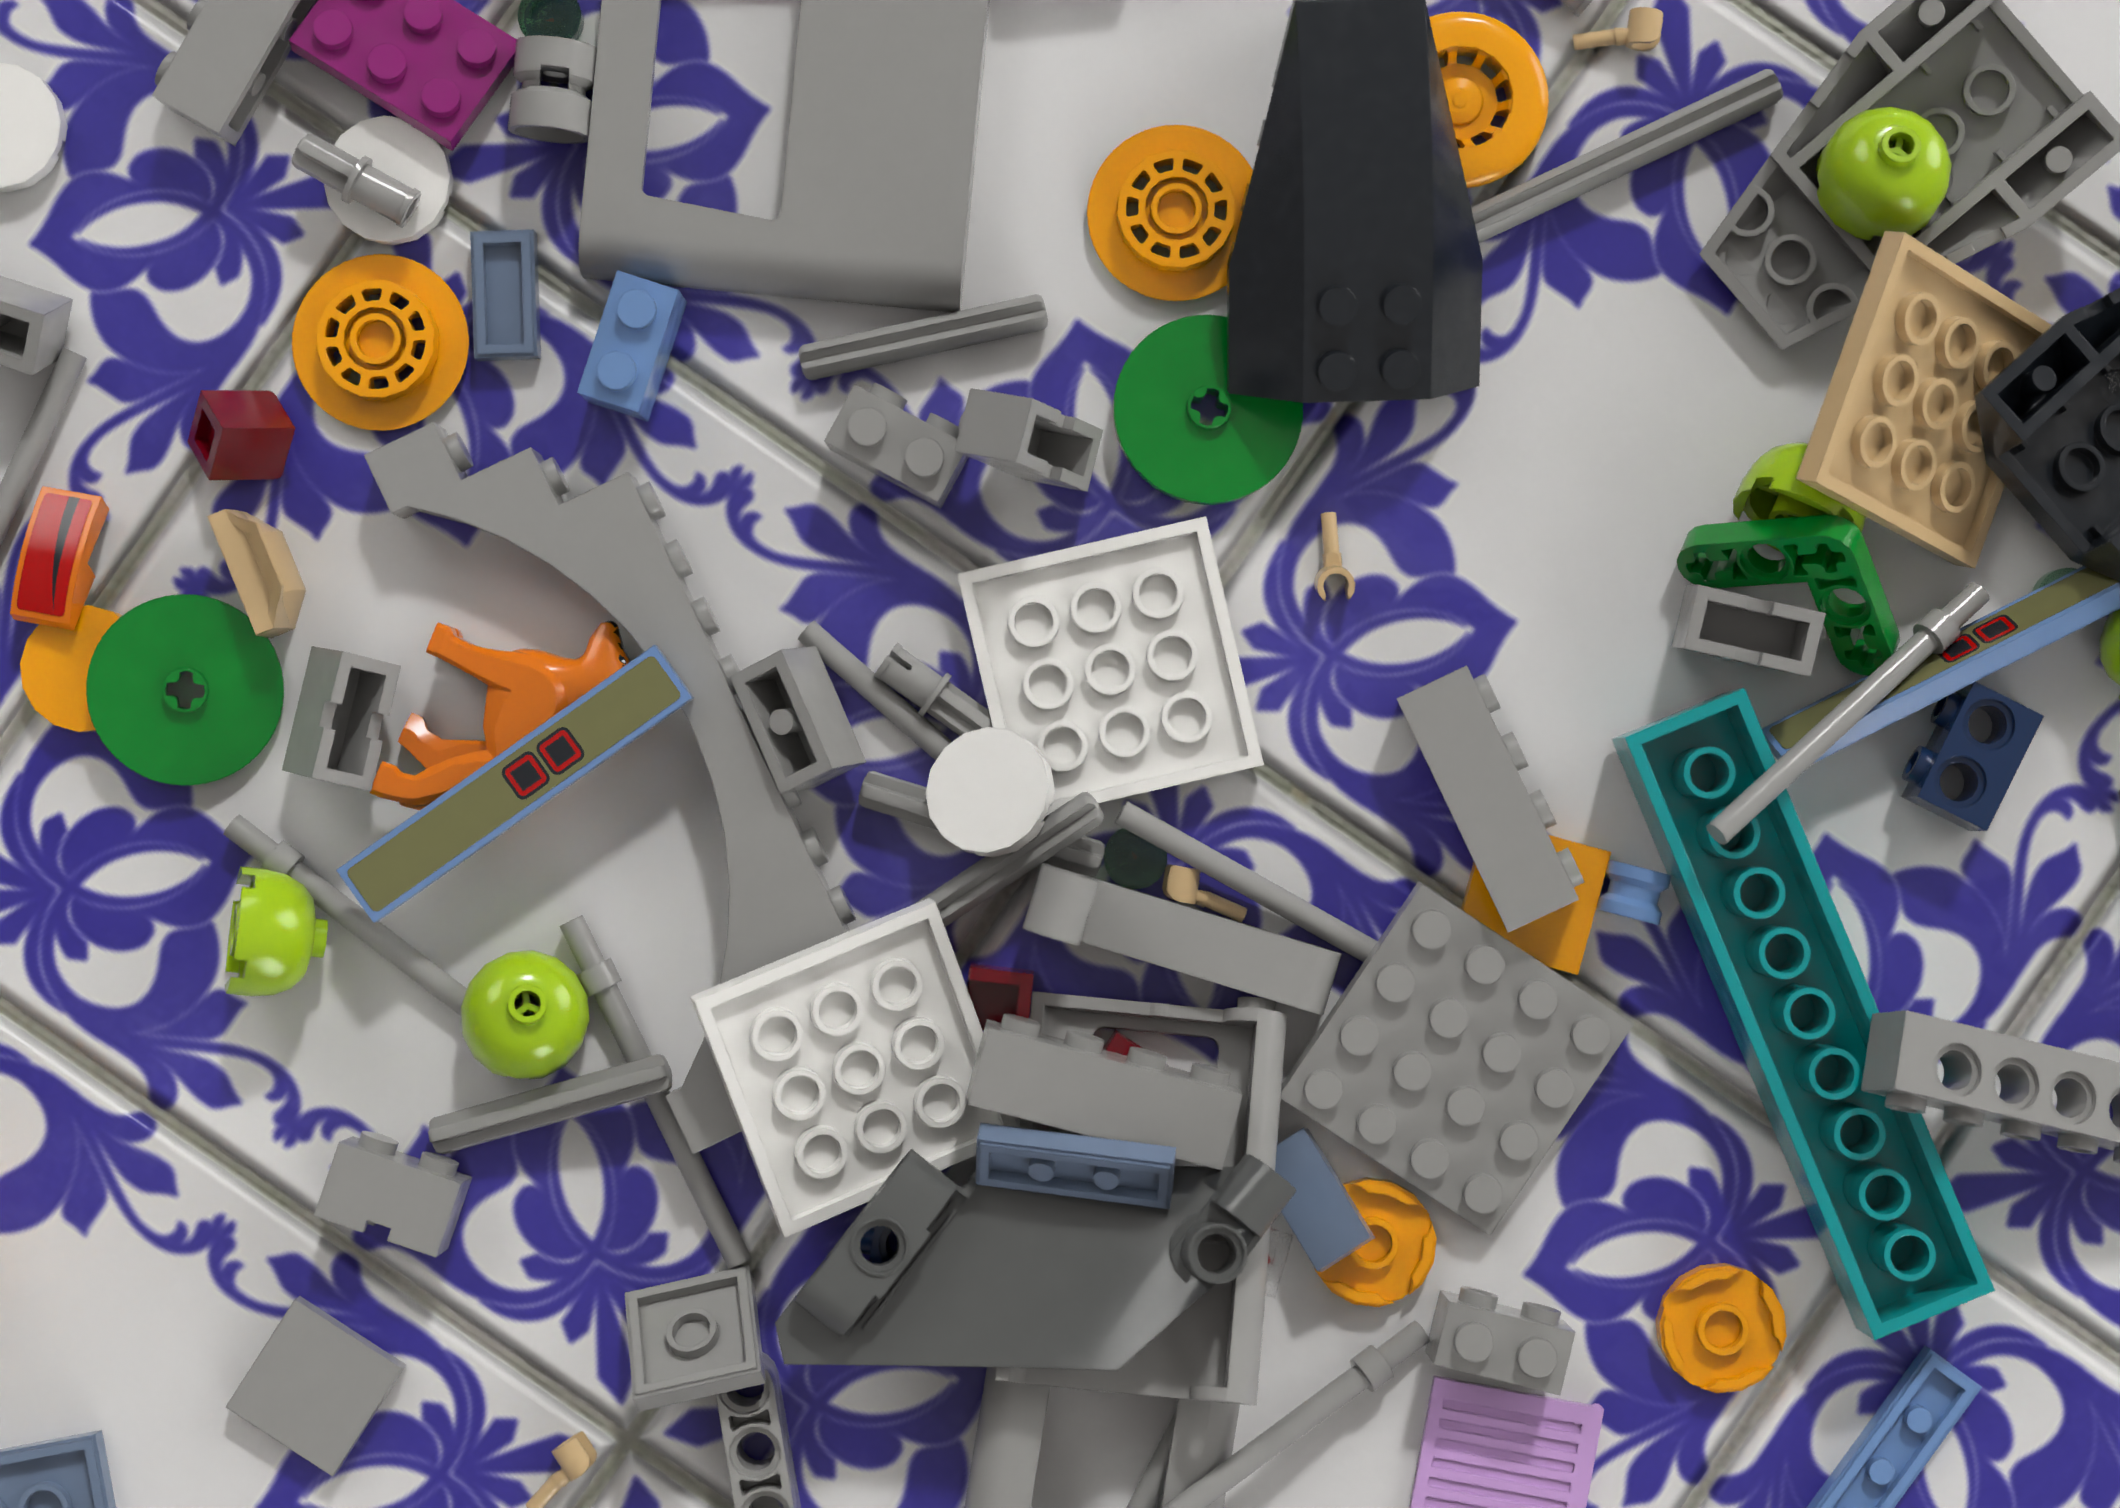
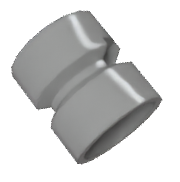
M536 35L519 37L516 40L513 76L522 84V87L511 94L508 130L520 137L544 142L563 144L588 142L592 101L586 97V92L593 89L597 47L582 41L556 36ZM541 81L568 84V89L541 86Z

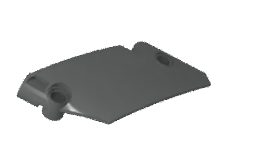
M911 1149L776 1320L775 1326L784 1365L960 1366L1118 1371L1213 1286L1232 1281L1242 1272L1247 1262V1256L1297 1190L1277 1172L1249 1154H1245L1236 1167H1223V1170L1207 1166H1175L1170 1209L976 1184V1170L961 1188ZM875 1226H885L891 1229L897 1239V1249L894 1255L882 1263H872L866 1260L860 1250V1242L864 1233ZM1217 1233L1222 1235L1227 1241L1229 1255L1225 1264L1219 1269L1207 1271L1199 1263L1197 1257L1198 1247L1206 1236Z

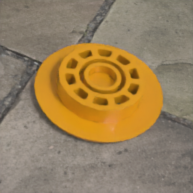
M1463 11L1430 16L1438 59L1443 58L1445 62V67L1441 68L1456 141L1460 146L1458 150L1467 188L1492 183L1520 166L1534 150L1543 133L1549 106L1548 86L1543 67L1526 40L1511 27L1497 19L1483 14ZM1457 56L1473 58V63L1471 65L1458 64ZM1483 64L1487 65L1496 76L1489 79L1481 71V66ZM1503 87L1506 101L1497 102L1495 90ZM1495 115L1505 117L1502 128L1491 126L1490 123ZM1480 135L1487 140L1480 145H1475L1472 142L1473 139Z
M1164 125L1153 127L1131 136L1116 147L1105 159L1090 189L1087 206L1088 228L1093 246L1099 258L1111 274L1121 283L1142 295L1154 299L1187 301L1201 298L1220 290L1227 285V263L1232 243L1236 240L1242 216L1241 207L1247 183L1250 184L1253 169L1233 145L1220 136L1201 128L1188 125ZM1163 166H1172L1171 171L1158 173L1156 170ZM1183 166L1194 168L1199 173L1195 175L1184 171ZM1142 177L1149 180L1143 190L1134 188ZM1211 180L1219 191L1212 193L1205 182ZM1137 202L1138 214L1128 217L1126 215V204ZM1215 205L1225 207V220L1214 216ZM1138 227H1141L1148 237L1144 243H1139L1132 233ZM1209 230H1213L1218 235V238L1211 246H1208L1203 240V237ZM1156 245L1168 248L1170 255L1166 258L1153 253L1152 250ZM1190 246L1195 248L1196 255L1180 258V249Z
M390 254L356 257L335 266L316 281L304 297L298 309L292 332V353L295 368L301 383L310 397L320 408L335 419L347 425L366 430L385 431L404 428L427 418L438 410L459 384L467 363L469 351L466 317L456 295L447 283L423 264L402 256ZM381 294L379 300L369 301L370 295ZM400 297L409 301V304L401 310L393 305ZM355 302L356 305L352 309H350L346 314H344V312ZM421 317L425 328L424 330L415 331L411 320ZM337 323H340L337 336L333 337ZM418 343L425 344L422 359L420 360L414 357ZM339 350L342 361L337 364L333 354ZM407 366L413 367L414 371L401 381L398 374ZM352 370L361 374L358 385L349 382ZM375 379H387L389 384L387 388L375 389Z

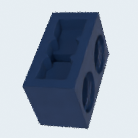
M1977 682L1938 700L1930 719L1931 723L1935 724L1936 727L1926 747L1918 746L1910 756L1902 774V779L1907 781L1908 784L1901 797L1968 831H1987L2044 715ZM1977 708L1984 710L1992 721L1991 734L1983 743L1973 738L1968 727L1969 718ZM1949 765L1958 768L1964 778L1963 790L1954 800L1947 798L1940 787L1941 774Z

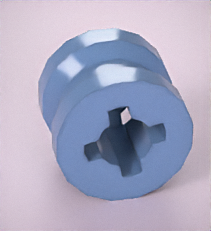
M1609 860L1606 873L1610 878L1608 892L1599 897L1597 910L1659 925L1662 917V911L1658 906L1660 894L1669 888L1672 876Z

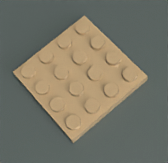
M1885 231L1796 479L1957 566L1975 569L2005 485L1986 464L1974 396L2052 325L1907 233Z

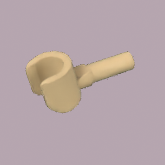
M1649 7L1632 8L1629 12L1627 28L1573 34L1574 50L1625 45L1627 48L1636 51H1650L1660 42L1663 12Z
M1336 512L1321 513L1324 550L1322 555L1323 568L1316 574L1314 586L1318 595L1326 601L1324 581L1331 574H1342L1345 578V596L1349 600L1355 591V581L1351 573L1342 567Z
M1171 864L1165 867L1162 890L1167 898L1207 907L1240 923L1244 920L1247 908L1212 892L1198 890L1201 871L1195 868Z
M583 1431L576 1433L551 1451L561 1469L553 1473L526 1503L527 1508H544L562 1487L582 1476L596 1461L597 1452Z

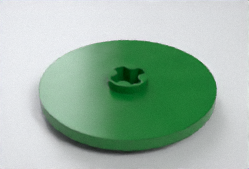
M1205 314L1180 318L1150 333L1136 346L1126 360L1119 374L1113 397V422L1116 437L1130 465L1142 479L1161 493L1193 504L1215 505L1229 503L1245 498L1266 486L1278 475L1293 454L1303 421V403L1229 394L1227 392V317ZM1205 394L1215 396V406L1225 411V417L1215 416L1211 425L1200 423V412L1191 409V403H1201Z
M178 594L144 602L129 610L111 625L101 638L91 658L87 674L86 697L90 717L97 734L108 750L121 763L141 776L154 781L172 785H199L232 775L249 764L263 750L274 734L280 720L284 702V679L275 648L268 637L255 635L249 617L232 605L214 598L192 594ZM183 671L193 673V682L198 685H204L205 690L203 697L192 699L190 708L179 707V697L168 694V684L180 681Z

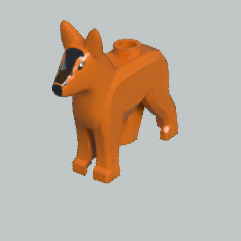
M614 621L600 623L590 637L584 654L579 658L571 659L538 649L524 648L514 651L483 648L463 639L460 630L438 622L427 646L426 653L448 662L488 685L483 721L486 741L442 739L428 730L422 716L411 712L398 742L426 769L417 775L403 773L397 766L382 761L373 781L370 794L399 802L401 806L421 810L631 662L624 649L618 625Z

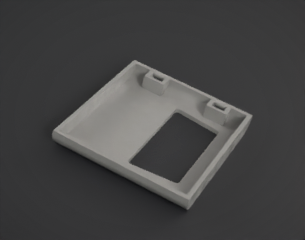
M602 0L579 230V268L582 277L585 279L614 281L616 272L619 270L672 287L944 312L961 311L990 0H801L781 212L774 220L648 196L644 193L643 186L661 0Z

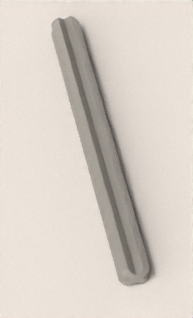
M1771 69L1762 70L1471 207L1479 243L1776 104L1783 97L1782 86L1776 74Z

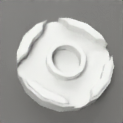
M0 63V191L11 192L33 186L53 170L60 158L57 155L61 149L62 140L66 141L68 126L62 102L44 80L19 65Z
M385 115L362 120L339 136L334 146L359 160L364 156L373 160L372 167L412 189L416 188L421 191V198L416 210L408 223L401 228L395 222L355 200L350 204L345 203L341 200L342 193L324 184L328 205L347 229L366 240L394 246L418 240L438 225L445 214L444 209L448 204L449 195L452 196L454 184L449 157L438 142L400 118Z
M985 727L962 734L942 750L930 769L925 794L930 819L942 837L965 852L975 853L979 856L997 857L1016 852L1037 837L1046 823L1043 819L1048 813L1049 805L1052 807L1055 787L1051 767L1034 744L1012 730Z

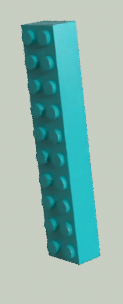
M1745 688L1727 691L1613 738L1614 747L1668 875L1672 876L1670 882L1855 1328L1873 1340H1877L1995 1291L1922 1114L1889 1109L1885 1107L1886 1096L1861 1091L1872 1014L1880 1012L1787 789L1779 794L1725 845L1718 843L1707 830V825L1775 763Z

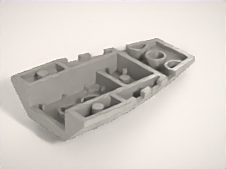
M1895 0L1859 31L1699 253L1701 258L1781 350L1855 314L1882 237L1875 235L1871 240L1856 238L1835 225L1820 206L1817 196L1819 182L1816 167L1820 154L1835 131L1844 122L1860 112L1882 107H1894L1913 111L1929 121L1945 141L1952 164L1946 196L1927 225L1910 236L1954 264L2030 227L2120 151V124L2091 91L2082 94L2002 0Z

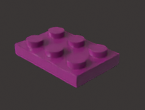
M318 0L290 37L289 44L291 50L453 151L514 67L517 39L455 0Z

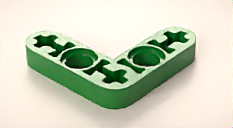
M1815 515L1704 524L1694 527L1688 532L1677 558V566L1682 576L1692 584L1711 588H1730L1807 582L1818 611L1826 613L1823 624L1835 655L1844 667L1854 673L1870 676L1896 652L1900 642L1898 627L1863 534L1850 520L1838 515ZM1758 544L1774 546L1782 552L1785 558L1769 560L1758 554L1753 546ZM1840 588L1856 591L1863 597L1865 602L1849 604L1839 599L1833 591ZM1865 626L1862 632L1864 639H1858L1861 628Z

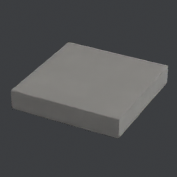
M749 1265L625 1293L632 1393L638 1412L766 1383L754 1277Z
M299 1296L287 1310L227 1403L226 1408L329 1475L334 1476L384 1401L406 1364Z

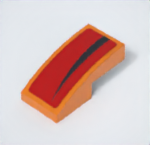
M42 486L26 530L16 570L10 615L14 620L74 631L95 579V574L88 565V561L109 512V508L102 496Z

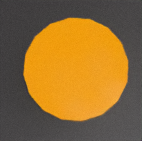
M85 605L74 631L38 625L28 637L20 661L22 688L34 710L53 725L76 732L96 731L90 717L86 697L88 669L98 643L111 625L122 616L121 614Z
M1364 1177L1344 1183V1188L1372 1231L1375 1239L1325 1271L1317 1272L1316 1269L1315 1271L1332 1293L1354 1305L1381 1307L1394 1303L1393 1301L1402 1299L1407 1294L1410 1295L1420 1287L1434 1264L1437 1238L1429 1213L1411 1191L1391 1180Z
M1727 1263L1699 1265L1679 1276L1662 1296L1655 1319L1658 1346L1669 1366L1690 1384L1714 1393L1743 1391L1763 1380L1774 1367L1772 1364L1778 1358L1779 1351L1783 1350L1787 1337L1784 1310L1773 1289L1751 1271Z

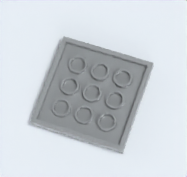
M1418 881L1283 1081L1281 1099L1471 1224L1491 1235L1634 1024Z

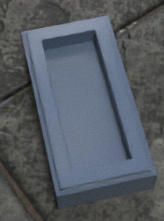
M534 229L470 232L474 358L477 361L541 359L537 233Z
M1303 1127L1277 1144L1275 1172L1297 1190L1281 1213L1317 1272L1325 1271L1375 1239V1236L1309 1129Z

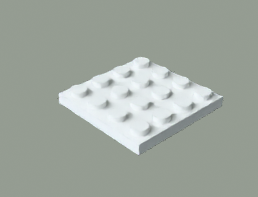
M1206 516L957 574L992 727L1012 730L1039 749L1050 765L1055 794L1052 807L1049 805L1047 815L1082 792L1090 793L1097 803H1102L1264 765Z
M930 898L690 996L778 1228L785 1238L869 1202L911 1149L941 1171L976 1155L980 1123L1018 1127L1014 1116L968 1105L967 1090L983 1030L937 904Z

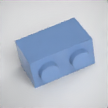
M617 270L577 391L580 396L589 403L647 422L649 421L687 305L686 299L678 289Z

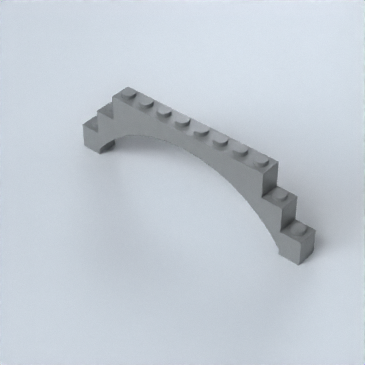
M434 422L364 455L392 514L405 519L418 512L468 524L508 540L551 564L592 595L631 634L644 652L653 645H657L693 695L694 699L681 707L693 729L713 782L726 845L729 878L728 933L720 984L850 931L847 924L856 920L851 904L840 885L830 889L821 871L820 866L828 863L829 859L814 828L803 831L792 808L802 804L798 792L779 793L730 679V676L739 672L740 669L731 654L722 659L711 635L719 632L720 628L706 599L701 597L695 601L693 600L684 580L685 577L693 574V571L678 540L675 539L667 543L659 528L657 520L665 517L666 514L650 482L639 485L637 479L627 472L563 502L561 495L570 490L554 457L544 460L542 455L531 447L471 476H467L465 470L474 465L460 435L457 432L448 435L444 428ZM704 1036L683 1085L666 1095V1099L692 1154L741 1132L706 1037Z

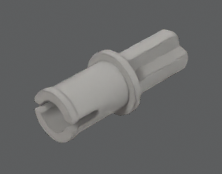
M307 134L301 139L293 154L292 164L295 168L342 193V201L350 204L355 200L395 222L401 228L408 223L421 198V191L416 188L412 189L372 167L373 160L364 156L359 160L314 134Z
M899 643L894 646L890 655L885 658L874 674L875 678L881 679L921 709L917 714L921 717L927 712L959 736L970 731L992 727L989 710L951 684L949 680L952 675L946 673L942 677L904 650L903 646Z

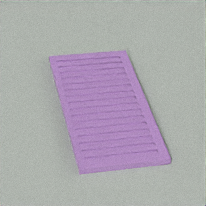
M1433 1375L1409 1508H1586L1604 1408L1597 1403L1592 1405Z

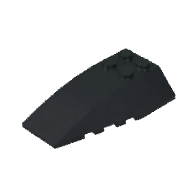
M1293 0L1271 86L1273 87L1266 120L1262 122L1257 142L1259 148L1250 184L1247 183L1241 207L1242 216L1236 240L1232 243L1227 263V392L1229 394L1299 403L1433 399L1478 387L1480 381L1483 259L1426 0Z
M2120 288L2104 297L2058 319L1974 397L1986 464L2071 561L2120 582Z

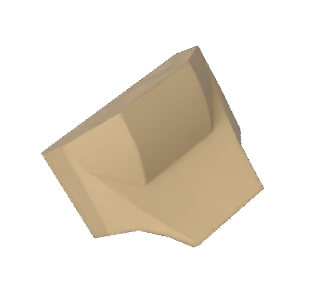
M223 509L207 516L255 635L272 639L294 630L306 588L283 532L243 511Z

